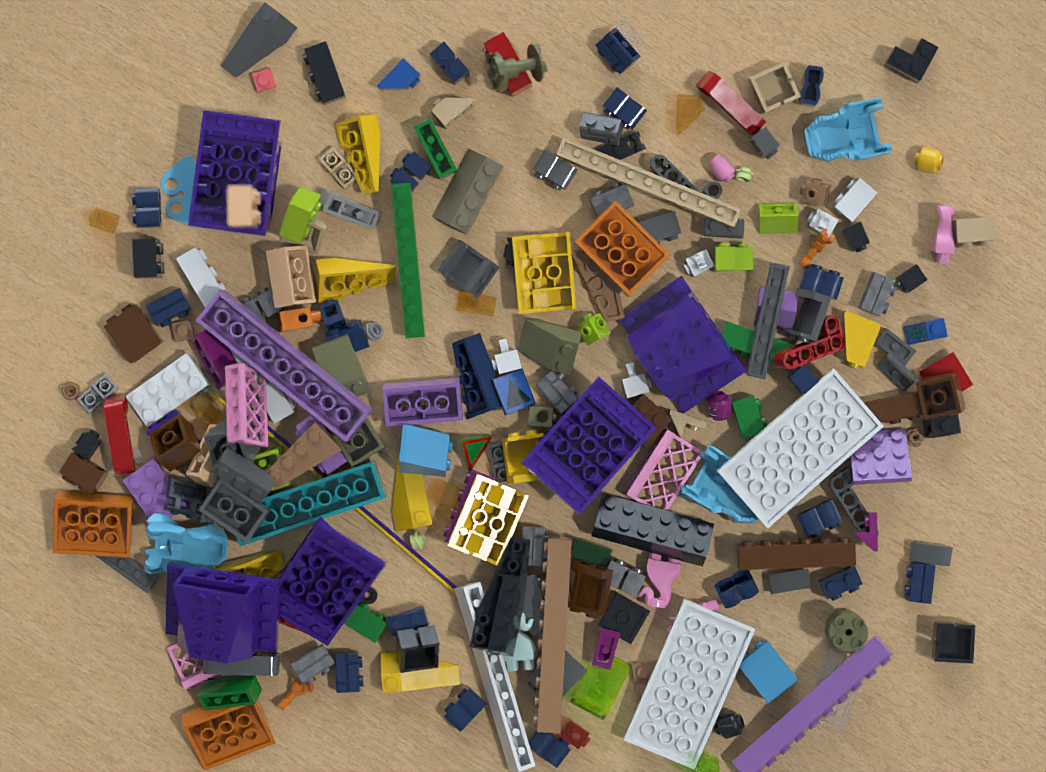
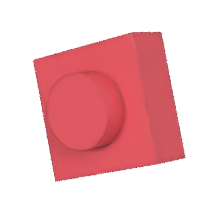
M270 68L252 74L258 93L277 87Z

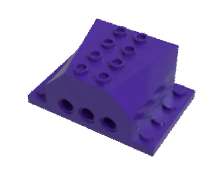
M203 110L188 226L266 236L268 219H272L282 147V143L279 141L280 120ZM227 186H253L260 193L261 204H257V211L261 212V224H258V228L234 229L228 226Z
M680 276L624 315L625 318L618 319L629 334L627 338L639 361L657 387L670 400L673 399L683 414L747 371L683 276Z
M598 376L521 464L580 515L652 434L656 427Z
M320 516L278 578L280 580L279 616L328 646L387 562L334 530Z
M172 562L168 563L165 634L178 636L177 646L189 657L227 664L252 658L257 649L271 652L277 651L280 580Z

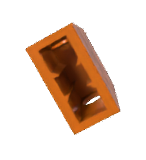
M310 307L277 313L280 333L309 328L313 326L312 323L323 321L321 310L310 311ZM303 315L305 317V321L300 322L298 317Z

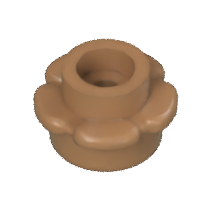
M67 382L62 388V395L69 401L77 399L80 396V386L77 383Z
M918 428L908 430L906 433L907 444L910 446L918 447L924 441V434Z

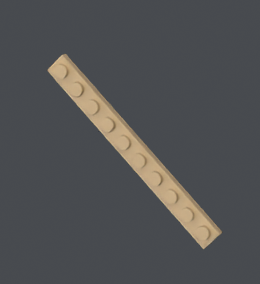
M564 137L556 153V156L731 228H735L742 209Z

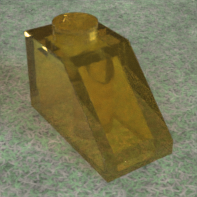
M701 95L677 96L676 135L684 132L700 117L701 112H704L705 100H701Z
M459 291L456 310L494 317L497 298L480 295L477 299L470 293Z
M202 391L188 403L194 413L207 425H218L227 418V414Z

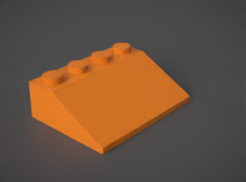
M616 200L574 242L627 297L670 256Z
M57 491L54 499L53 553L130 558L134 496Z
M259 698L255 705L204 710L201 706L181 714L183 728L204 770L276 743Z

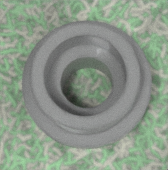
M369 322L365 326V334L370 340L376 341L382 336L383 328L377 322Z

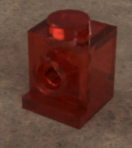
M570 719L560 733V737L579 749L581 746L584 748L590 741L588 737L590 732ZM579 733L580 738L574 739L573 734Z

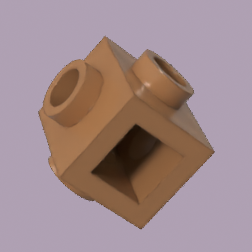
M811 178V180L801 185V201L806 202V205L812 207L826 205L831 185L822 183L823 180Z

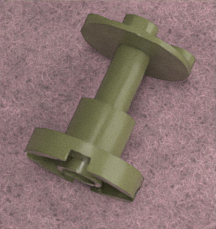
M538 43L528 45L527 59L515 61L514 58L503 60L502 56L497 52L490 53L486 57V64L490 63V69H487L488 79L492 88L497 89V92L506 90L508 79L518 77L520 72L530 70L537 82H541L544 72H547V64L545 61H542L541 48Z
M841 609L827 619L825 633L829 641L838 649L845 652H853L862 648L867 641L868 627L865 621L851 610Z

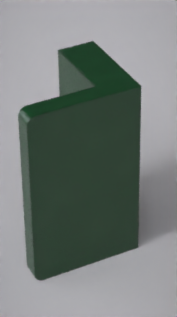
M576 537L571 556L607 567L613 549Z

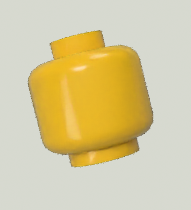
M923 147L920 152H916L914 163L917 164L919 171L935 174L938 170L942 169L944 155H941V151L938 149Z

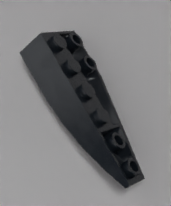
M511 537L478 607L470 643L471 648L513 657L527 584L530 552L529 539Z

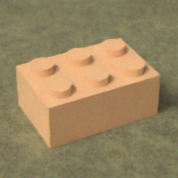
M227 186L228 226L234 229L258 228V224H261V212L257 211V204H261L260 193L253 186Z
M307 245L267 250L266 260L275 308L315 303Z

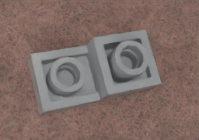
M105 373L76 400L90 414L119 387Z

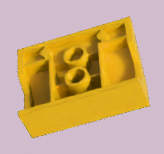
M570 232L512 237L519 314L577 309Z
M477 474L447 546L498 566L529 495Z

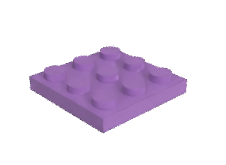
M905 428L879 430L850 456L853 485L912 481Z

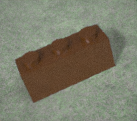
M918 391L863 402L881 424L888 421L890 424L900 423L902 418L907 417L909 421L920 419V415L923 414Z

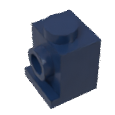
M330 299L319 305L328 330L332 327L346 325L338 299Z

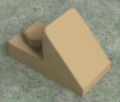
M671 409L669 411V415L680 438L686 423L689 424V429L698 432L700 428L705 430L707 422Z

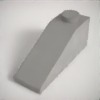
M323 188L319 201L322 203L321 211L369 229H374L381 213L380 211L326 188Z

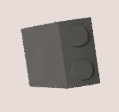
M227 418L204 435L214 465L226 447L251 463L261 449L259 446L243 443H227ZM251 421V422L249 423V425H250L251 428L254 430L255 425H254V423ZM258 431L256 436L261 441V435Z

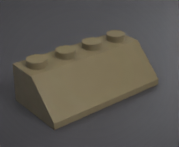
M469 150L434 217L468 235L502 172L503 165L473 150Z

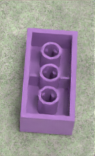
M460 378L383 384L386 427L463 420ZM440 398L446 399L444 403H440L437 400ZM421 399H425V405H421ZM401 401L408 402L405 407L399 404Z

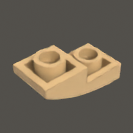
M334 147L319 158L345 190L356 181L354 177L355 171Z

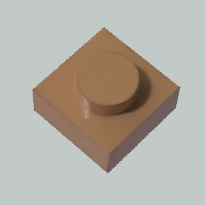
M191 319L171 324L175 342L189 340L195 336Z

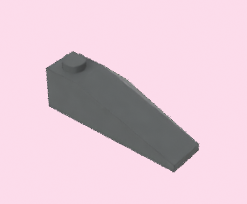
M264 2L221 66L237 78L264 57H267L277 48L286 44L297 27Z

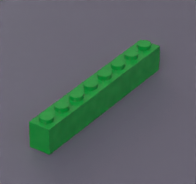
M411 182L391 184L405 338L425 337Z

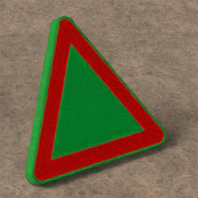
M488 434L460 440V447L468 471L473 469L486 449L487 443H490L492 440V435Z

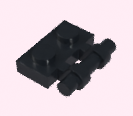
M175 478L168 479L166 498L173 499L172 504L165 503L164 510L169 511L173 515L181 514L185 515L186 518L200 519L202 512L197 511L196 507L202 506L205 501L206 486ZM181 502L189 503L188 508L181 507Z

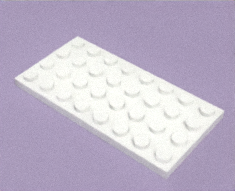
M832 368L806 394L800 396L724 463L717 472L760 521L769 528L884 426L837 371Z
M684 599L623 738L624 741L695 770L755 632V628Z

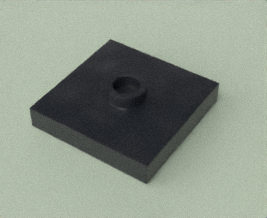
M616 592L598 626L620 632L619 638L632 644L650 610Z

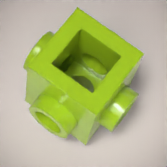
M590 313L581 318L583 322L577 325L578 330L582 332L581 335L587 346L611 333L601 313L595 316Z

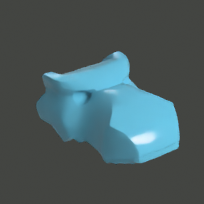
M881 97L848 103L835 114L818 116L804 130L809 155L812 158L830 162L840 157L858 161L891 154L892 147L890 143L880 144L873 113L882 110Z
M708 445L705 452H701L699 455L705 461L692 486L686 484L685 487H681L680 496L687 501L697 503L710 512L725 513L733 523H755L758 517L717 472L731 457L725 455L716 447Z
M154 513L147 520V537L151 540L155 539V548L145 551V556L148 559L145 561L144 570L148 574H167L169 562L212 569L227 559V535L213 523L197 528L184 529L167 515Z

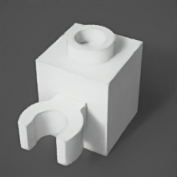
M817 209L816 212L812 211L807 219L810 223L807 227L818 233L827 229L826 233L830 236L838 219Z
M707 249L685 259L686 264H684L687 274H692L693 277L715 267Z
M499 340L502 354L494 355L495 359L492 360L494 371L498 370L499 374L521 369L517 350L509 351L507 340Z
M634 363L626 364L629 378L622 379L626 397L629 398L648 393L649 388L652 387L649 376L645 377L644 373L637 375Z

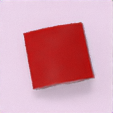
M954 352L919 371L922 378L957 371L962 391L973 385Z

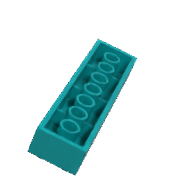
M373 460L266 496L262 503L271 508V511L248 543L236 536L239 546L315 522L320 516L324 519L386 498L387 494L376 461Z

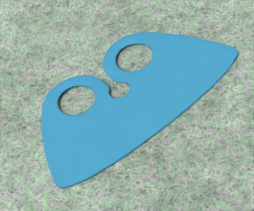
M187 156L177 162L161 179V188L166 194L175 195L179 191L184 192V197L182 198L173 197L169 199L166 204V212L170 218L187 225L196 163L191 156ZM173 178L177 181V187L174 190L166 188L165 182L167 179ZM173 202H179L182 205L180 213L174 214L171 212L170 206Z

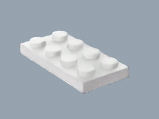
M186 353L129 393L126 398L148 428L210 383L190 354Z

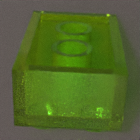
M615 656L610 670L593 666L592 658L586 669L587 671L581 678L570 700V703L601 720H604L609 714L632 665Z

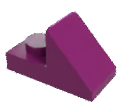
M867 512V516H864V527L868 528V531H855L853 533L872 551L876 552L878 551L877 512Z
M601 628L592 661L593 666L611 669L620 632Z

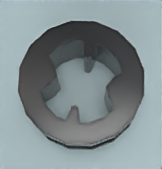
M370 587L367 591L374 593L372 595L374 599L366 600L364 598L366 595H364L361 599L363 603L373 604L376 601L378 593L375 588Z

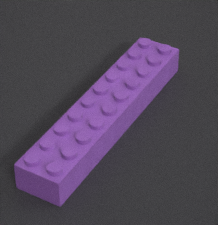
M219 290L196 319L206 330L345 442L352 439L373 412V409L226 290Z

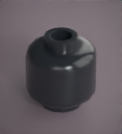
M734 711L719 715L715 724L717 734H721L725 739L741 735L745 728L741 714H737Z

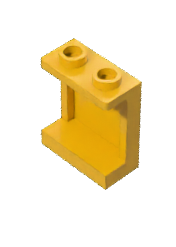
M537 430L525 431L526 435L519 436V432L509 433L507 438H502L508 484L539 480L521 462L541 441V437H544L543 433H537Z

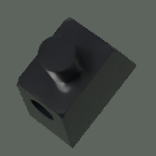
M959 414L927 420L922 419L925 438H937L962 432Z

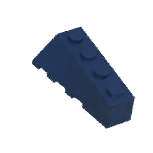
M478 333L452 343L456 367L460 369L461 373L459 377L460 385H463L465 394L462 396L463 403L467 404L468 412L465 413L466 419L500 408L501 405L491 381L497 377L481 334Z

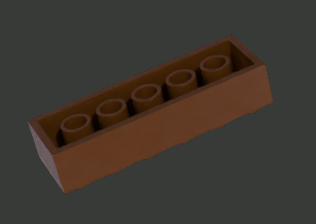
M837 537V541H831L829 538H818V542H812L810 538L798 539L799 542H792L791 539H781L779 543H773L772 540H760V544H754L752 541H741V545H737V568L739 570L856 566V543L848 537Z

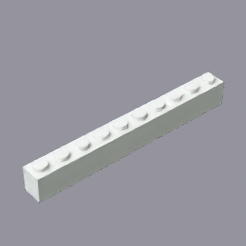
M195 247L176 258L206 308L219 290L224 289L227 291L223 282L219 283L215 276L218 274L212 265L209 267L206 262L208 257L204 250H199V248ZM231 350L232 354L234 355L238 363L245 364L246 367L253 368L249 363H247L244 359H242L239 355H237L234 351ZM256 375L254 378L259 384V375ZM266 378L267 413L273 423L276 424L295 413L294 408L296 405L291 397L287 398L281 389Z
M480 582L454 588L470 642L477 610L484 597ZM472 648L509 771L521 772L536 766L503 656Z

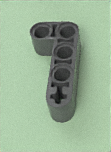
M655 155L650 161V168L660 177L667 179V175L670 172H674L678 176V180L675 183L689 186L692 190L718 199L722 194V186L718 182H710L699 191L663 155ZM654 160H663L662 166L665 169L667 166L670 167L664 176L661 174L664 170L661 167L656 168ZM710 186L718 188L719 192L716 196H711L708 193Z
M850 465L833 475L829 480V486L856 530L866 531L863 526L859 528V525L864 524V517L861 521L854 519V514L857 511H862L864 516H867V511L851 487L853 486V479L850 477ZM837 478H841L843 481V486L840 489H836L833 485L834 480ZM848 494L853 496V503L850 505L844 503V497Z
M279 652L254 654L252 658L227 664L203 660V674L276 676L280 673Z

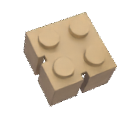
M786 62L748 79L763 114L780 108L781 103L784 106L801 97L794 81L789 84L787 82L792 76Z
M995 217L952 221L954 245L958 244V248L973 246L972 243H977V246L991 245L992 241L997 240Z

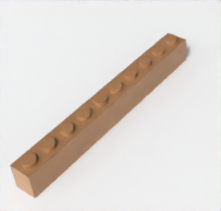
M549 538L548 542H544V553L548 554L547 561H543V573H546V581L542 580V592H545V600H541L540 611H544V619H540L539 630L543 631V638H539L538 650H542V656L537 659V669H541L540 677H536V688H540L539 696H535V708H538V715H534L533 726L537 727V732L560 733L572 539Z

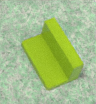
M797 203L759 204L760 234L798 232L799 214Z

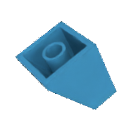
M403 424L399 458L400 473L446 477V471H450L451 466L448 453H452L453 441H449V434Z
M760 640L753 646V651L749 654L745 652L739 667L765 701L769 703L798 679L768 640L764 642Z

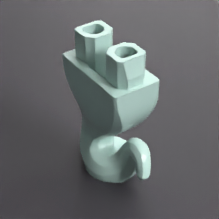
M522 612L519 628L522 631H528L532 627L534 619L532 618L526 623L524 612ZM520 630L518 631L513 657L502 655L507 672L519 670L518 661L523 660L524 670L536 668L537 647L534 641Z

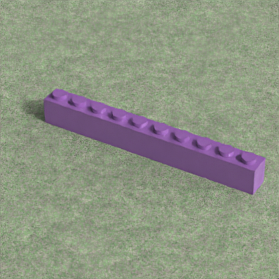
M879 636L871 638L732 763L740 772H762L766 766L768 768L776 763L777 756L780 754L784 755L791 749L790 745L794 741L799 742L806 736L804 733L809 728L812 730L820 723L819 719L823 716H829L834 711L833 707L836 704L841 705L844 703L851 691L856 692L862 687L863 684L861 682L866 678L868 680L877 673L876 669L878 667L887 665L892 660L890 657L893 655V652Z

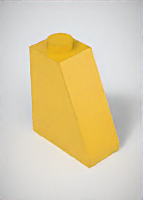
M844 311L842 315L845 361L849 362L848 366L859 370L860 367L865 368L881 324Z

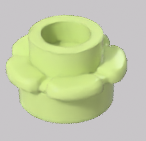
M740 167V169L735 171V179L743 183H749L751 177H754L751 169L747 167Z
M415 531L414 534L410 535L413 548L422 549L424 544H426L424 534Z

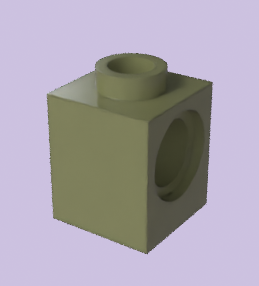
M530 406L528 426L552 427V423L556 424V412H553V408ZM544 411L548 414L546 422L538 421L537 414Z

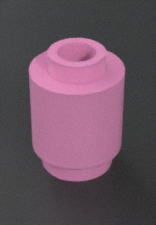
M718 154L708 162L709 169L720 182L724 180L727 183L735 176L733 174L735 169L724 156L722 157Z

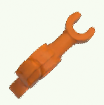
M827 229L820 233L819 237L811 245L812 248L800 260L799 264L804 268L818 252L820 253L827 244H831L835 239L834 235L829 236L826 233Z
M291 673V692L277 706L283 711L296 696L304 695L307 691L312 693L314 688L313 682L308 686L305 683L300 686Z

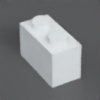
M861 178L857 181L853 179L846 187L848 191L845 195L840 194L834 201L836 205L833 208L850 223L854 221L877 194Z

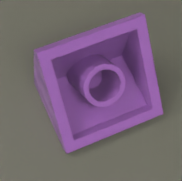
M760 287L754 325H757L764 287ZM784 291L776 329L784 330V328L792 330L798 301V296L793 292Z

